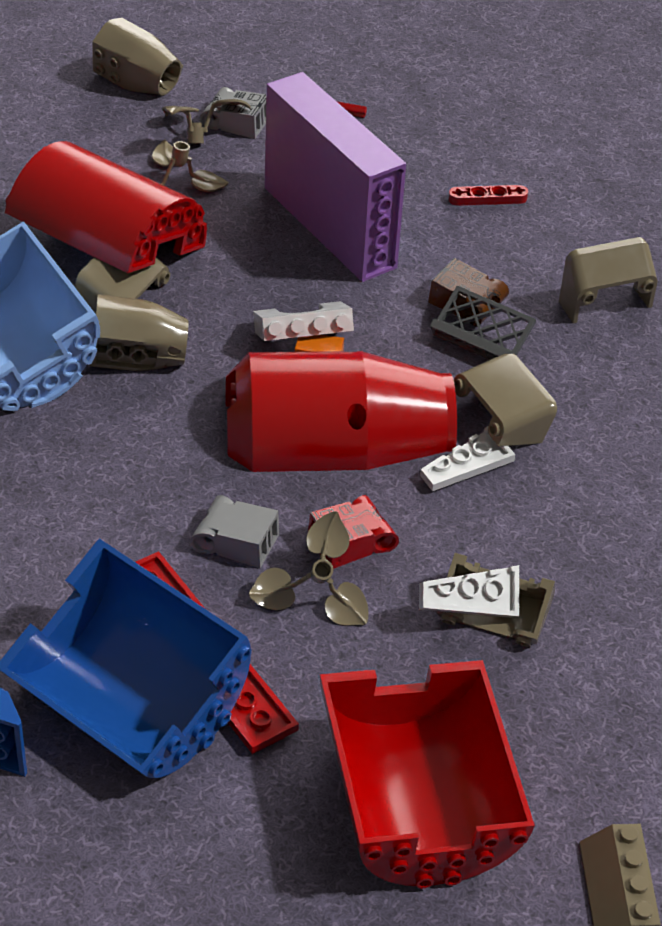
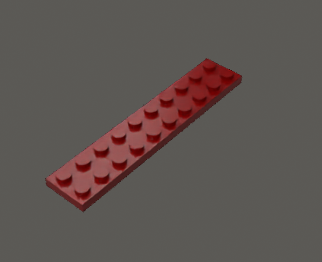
M159 551L136 561L137 564L205 608ZM250 664L246 681L231 711L232 716L228 724L249 751L254 754L299 731V723Z

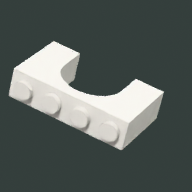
M341 301L319 304V310L310 312L283 313L276 309L253 311L255 333L264 341L354 331L352 308Z

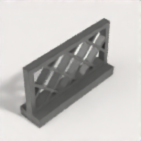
M456 286L438 319H434L430 327L434 336L491 360L503 354H515L517 356L533 329L536 319L460 286ZM459 294L469 299V303L457 306L455 301ZM482 303L488 306L489 311L476 315L474 306ZM471 307L474 316L461 320L459 311ZM500 312L508 315L509 319L498 323L495 322L493 316ZM457 313L459 321L453 323L444 321L447 315ZM491 316L493 324L480 328L478 320ZM521 320L528 323L525 329L515 331L513 323ZM476 321L477 330L471 332L464 330V324ZM511 324L513 333L500 337L498 328ZM496 330L498 338L492 340L484 339L482 333ZM515 338L517 343L513 350L503 346V341Z

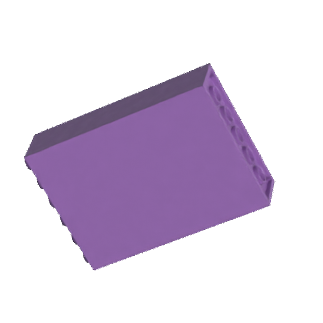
M304 72L268 83L266 93L264 188L361 282L396 269L398 265L406 163Z

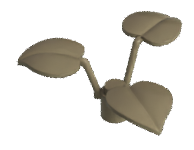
M238 99L217 100L211 105L204 127H202V123H192L190 112H199L197 108L166 106L162 107V111L165 113V116L179 112L186 114L188 143L204 144V132H208V125L215 107L243 105L251 110V106L247 102Z
M164 139L153 151L152 160L157 165L168 166L161 185L165 186L173 166L182 167L186 163L188 164L190 176L193 177L191 184L198 190L214 192L226 187L229 183L218 175L206 170H197L194 173L191 164L192 158L188 157L190 146L186 142L177 141L171 146Z
M334 511L322 516L311 526L307 533L306 544L308 550L315 554H321V559L314 563L310 573L291 583L290 575L285 570L280 568L265 570L258 576L249 592L250 598L256 604L269 610L286 609L294 603L296 598L292 588L312 578L314 582L319 584L327 582L330 591L333 593L325 601V613L332 622L344 626L365 625L367 623L368 605L361 589L353 583L344 582L336 590L333 580L330 578L333 574V565L325 556L330 558L340 557L348 549L350 541L348 531L341 521L338 512Z

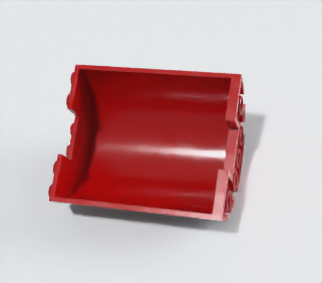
M67 141L52 143L37 152L24 166L10 194L6 198L5 214L22 222L24 221L26 224L126 273L154 265L158 245L176 239L173 253L178 255L204 248L206 243L207 223L203 222L205 212L202 206L197 204L194 199Z
M483 660L429 665L425 683L376 687L377 676L375 670L320 674V687L360 857L365 867L372 874L391 883L417 886L420 889L439 884L453 886L459 884L462 880L482 874L498 866L515 854L528 841L535 824Z

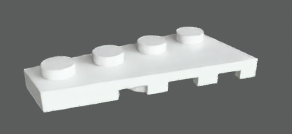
M487 426L484 428L483 433L473 435L469 438V442L463 446H456L449 455H442L423 467L420 476L429 488L435 491L514 462L515 453L509 446H497L489 435Z
M519 565L422 582L419 584V610L510 618L519 617Z

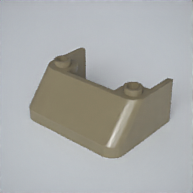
M637 237L575 249L567 255L559 303L572 323H577L580 306L593 303L597 298L599 289L634 283V289L646 306L652 308L658 281L647 242L643 238Z

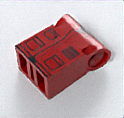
M367 495L358 497L352 504L349 501L310 512L308 531L318 519L334 511L338 512L341 521L348 531L350 541L346 552L338 558L325 556L333 565V569L372 555L373 552H390L399 543V537L379 514L378 509Z

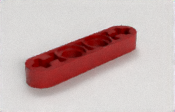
M522 185L453 187L449 190L448 200L451 204L457 206L522 204L527 201L528 189Z

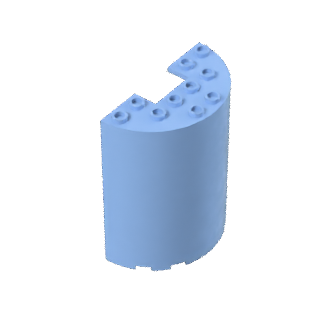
M24 221L0 235V407L2 410L18 411L20 407L30 405L33 408L50 402L74 386L82 378L81 372L86 365L92 364L97 353V340L100 338V325L96 314Z

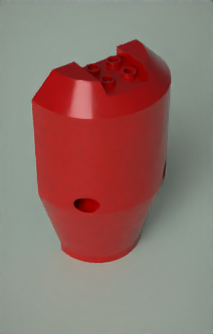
M363 351L248 352L225 376L226 407L231 406L227 409V453L229 457L252 472L369 470L439 453L452 452V449L456 447L457 404L455 385L451 373H438Z

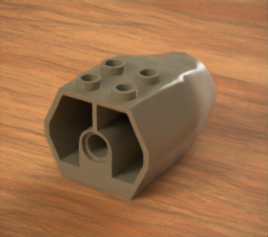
M124 18L107 21L92 41L93 71L124 89L140 93L166 95L175 87L180 78L183 68L180 60L157 37Z
M98 294L95 314L100 325V338H98L96 344V356L90 366L130 371H149L184 365L188 338V319L151 301Z

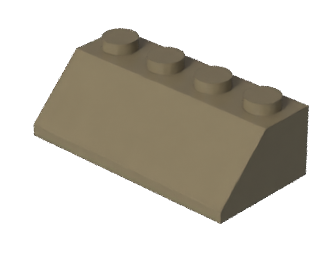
M612 824L581 840L579 847L593 926H661L641 824Z

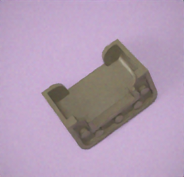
M94 257L79 272L76 279V289L94 313H96L98 294L138 299L153 282L158 287L167 284L170 279V272L168 267L157 258L154 265L126 273Z
M515 354L500 355L464 371L454 378L455 393L458 397H466L472 391L493 416L488 426V432L497 446L539 444L543 442L556 416L557 405L554 398Z
M454 553L447 578L490 570L481 568L480 563L476 562L473 567V564L466 562L467 556ZM519 578V617L516 618L436 612L441 617L440 620L446 624L455 625L457 622L515 639L517 644L531 647V644H537L555 594V581L542 578L541 583L535 584V579L530 578L529 581Z

